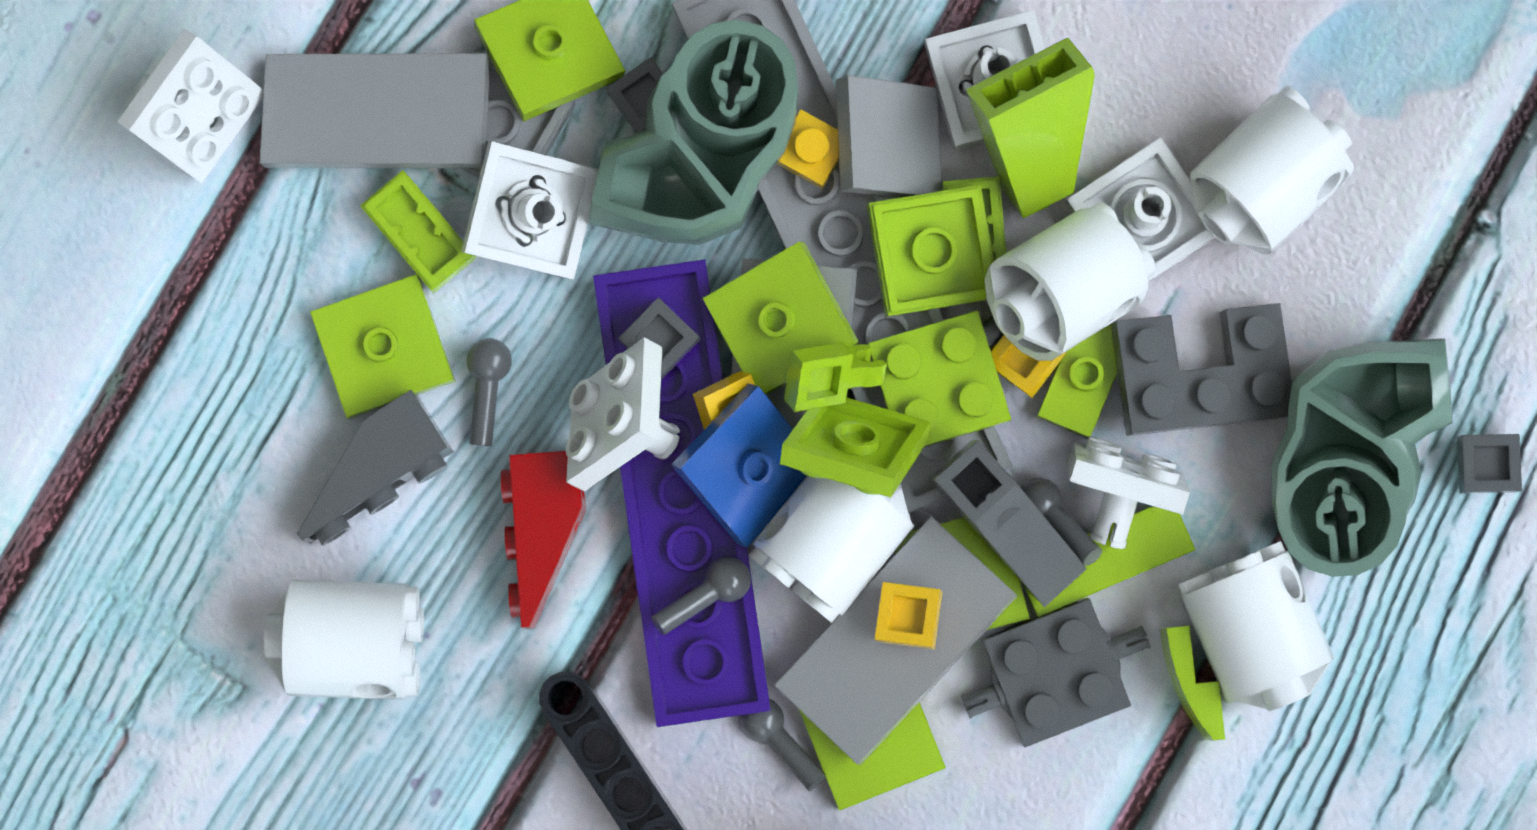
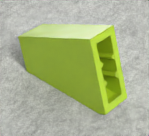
M1068 37L966 89L996 176H1000V187L1023 219L1073 194L1075 189L1095 74L1091 64Z

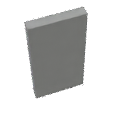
M486 53L266 54L260 164L265 168H482L486 152L490 58Z
M931 516L861 591L846 612L834 620L774 686L857 765L861 766L1016 599L1017 595ZM882 582L935 588L943 592L935 650L880 643L874 640Z

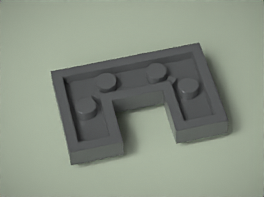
M1281 304L1229 308L1219 312L1227 366L1179 371L1172 315L1113 322L1111 324L1126 436L1288 418L1292 380Z

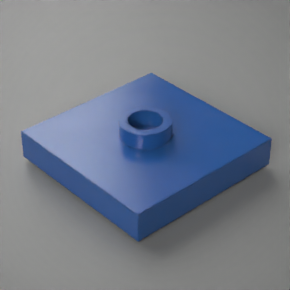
M749 383L671 464L736 544L746 548L770 523L807 476L800 470L780 464L782 444L793 429L760 387Z

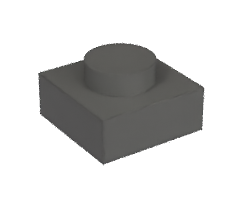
M652 57L605 88L606 93L635 134L646 130L648 99L663 74Z
M659 297L618 338L627 349L644 337L662 346L661 380L700 341V337Z
M1520 434L1461 435L1457 437L1459 494L1517 493L1522 491Z

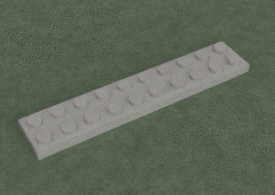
M677 0L672 3L673 10L687 40L691 35L712 23L741 20L762 25L780 37L795 59L798 82L796 117L802 109L838 129L836 88L795 0ZM838 161L823 189L777 164L760 182L757 191L784 249L802 241L805 242L818 266L857 269L852 330L859 342L855 345H868L870 342L944 321L939 308L885 317L866 204L888 199L886 196L842 192L840 161ZM880 385L875 387L849 388L855 400L887 409ZM995 427L923 448L900 483L908 513L911 514L945 498L929 478L971 440H978L1004 470L1011 468L1013 465Z

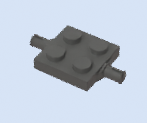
M1084 598L1043 616L1033 618L982 638L983 646L991 664L992 685L961 696L967 715L971 719L976 715L1001 706L1012 718L1021 744L1026 748L1131 706V703L1120 677L1121 663L1119 659L1145 649H1150L1149 639H1140L1147 636L1141 625L1136 629L1111 638L1101 627L1090 598Z

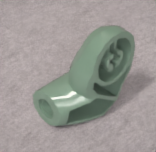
M741 20L712 23L691 35L677 53L673 64L661 75L648 99L646 130L606 142L593 191L589 224L660 242L701 245L741 229L760 182L784 155L796 123L798 82L795 59L784 41L762 25Z
M1445 338L1367 342L1329 350L1292 379L1287 428L1272 460L1271 499L1277 527L1289 553L1307 569L1331 577L1359 575L1382 564L1398 546L1406 524L1407 514L1416 501L1422 474L1415 443L1428 434L1452 424L1451 390Z

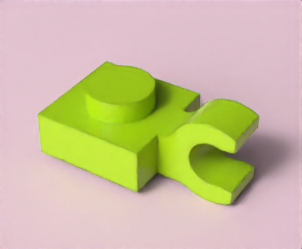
M843 342L791 350L784 401L794 412L846 403L848 388L875 387L883 384L887 363L884 360L870 362L872 347L866 344L853 345L847 348Z

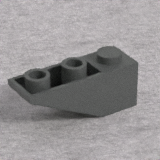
M409 390L362 420L297 532L301 541L311 544L318 540L324 546L336 540L351 529L347 520L365 509L368 510L370 515L381 511L399 498L396 492L397 488L413 478L416 479L418 484H421L433 478L448 466L444 458L454 453V451L415 392Z
M978 440L968 442L929 478L932 484L1043 607H1046L1087 569L1020 486Z

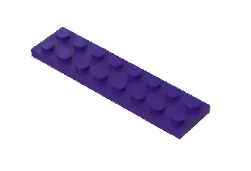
M706 260L593 275L606 365L617 354L627 350L618 338L658 297L700 337V341L661 380L659 418L678 426L680 432L676 435L680 437L676 448L665 459H659L653 453L644 450L620 467L656 726L664 727L771 711L752 576L750 587L742 598L734 602L717 600L664 636L659 633L651 620L652 615L704 582L708 567L718 558L731 556L740 559L748 567L751 575L748 549L736 544L671 466L704 431L693 394L723 380L715 321L703 300L704 297L711 294Z

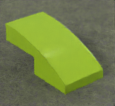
M1190 626L1159 629L1167 670L1184 710L1205 740H1225L1219 681L1196 683Z

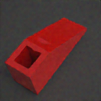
M566 451L509 455L510 469L501 470L502 500L504 504L513 503L514 526H505L504 529L507 561H517L518 583H509L508 585L509 609L511 618L520 617L521 628L534 629L586 512L585 491L566 482L568 463Z

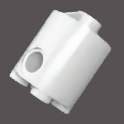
M1285 86L1277 94L1271 95L1191 171L1190 181L1199 219L1213 236L1226 245H1245L1261 254H1271L1352 175L1354 166L1345 152L1352 145L1347 133L1332 120H1327L1324 123L1319 121L1309 111L1310 108L1306 100L1292 87Z
M1098 203L1091 208L1077 210L989 265L985 277L986 299L996 325L1013 345L1022 353L1036 360L1052 361L1140 305L1144 301L1148 290V278L1155 273V262L1150 252L1146 248L1137 245L1127 229L1118 222L1113 209L1104 203Z
M806 476L752 543L755 548L748 556L788 588L797 580L791 590L830 622H833L838 614L842 616L914 527L909 517L902 486L899 485L892 497L889 498L880 494H865L853 486L827 478Z
M1281 541L1178 584L1182 593L1183 603L1217 681H1219V686L1226 703L1237 701L1272 711L1296 702L1312 694L1327 667L1335 659L1289 552L1285 551Z
M292 580L285 597L267 615L264 628L265 660L288 696L402 700L406 696H418L420 663L415 662V642H422L424 634V609L419 608V587H410L409 584Z

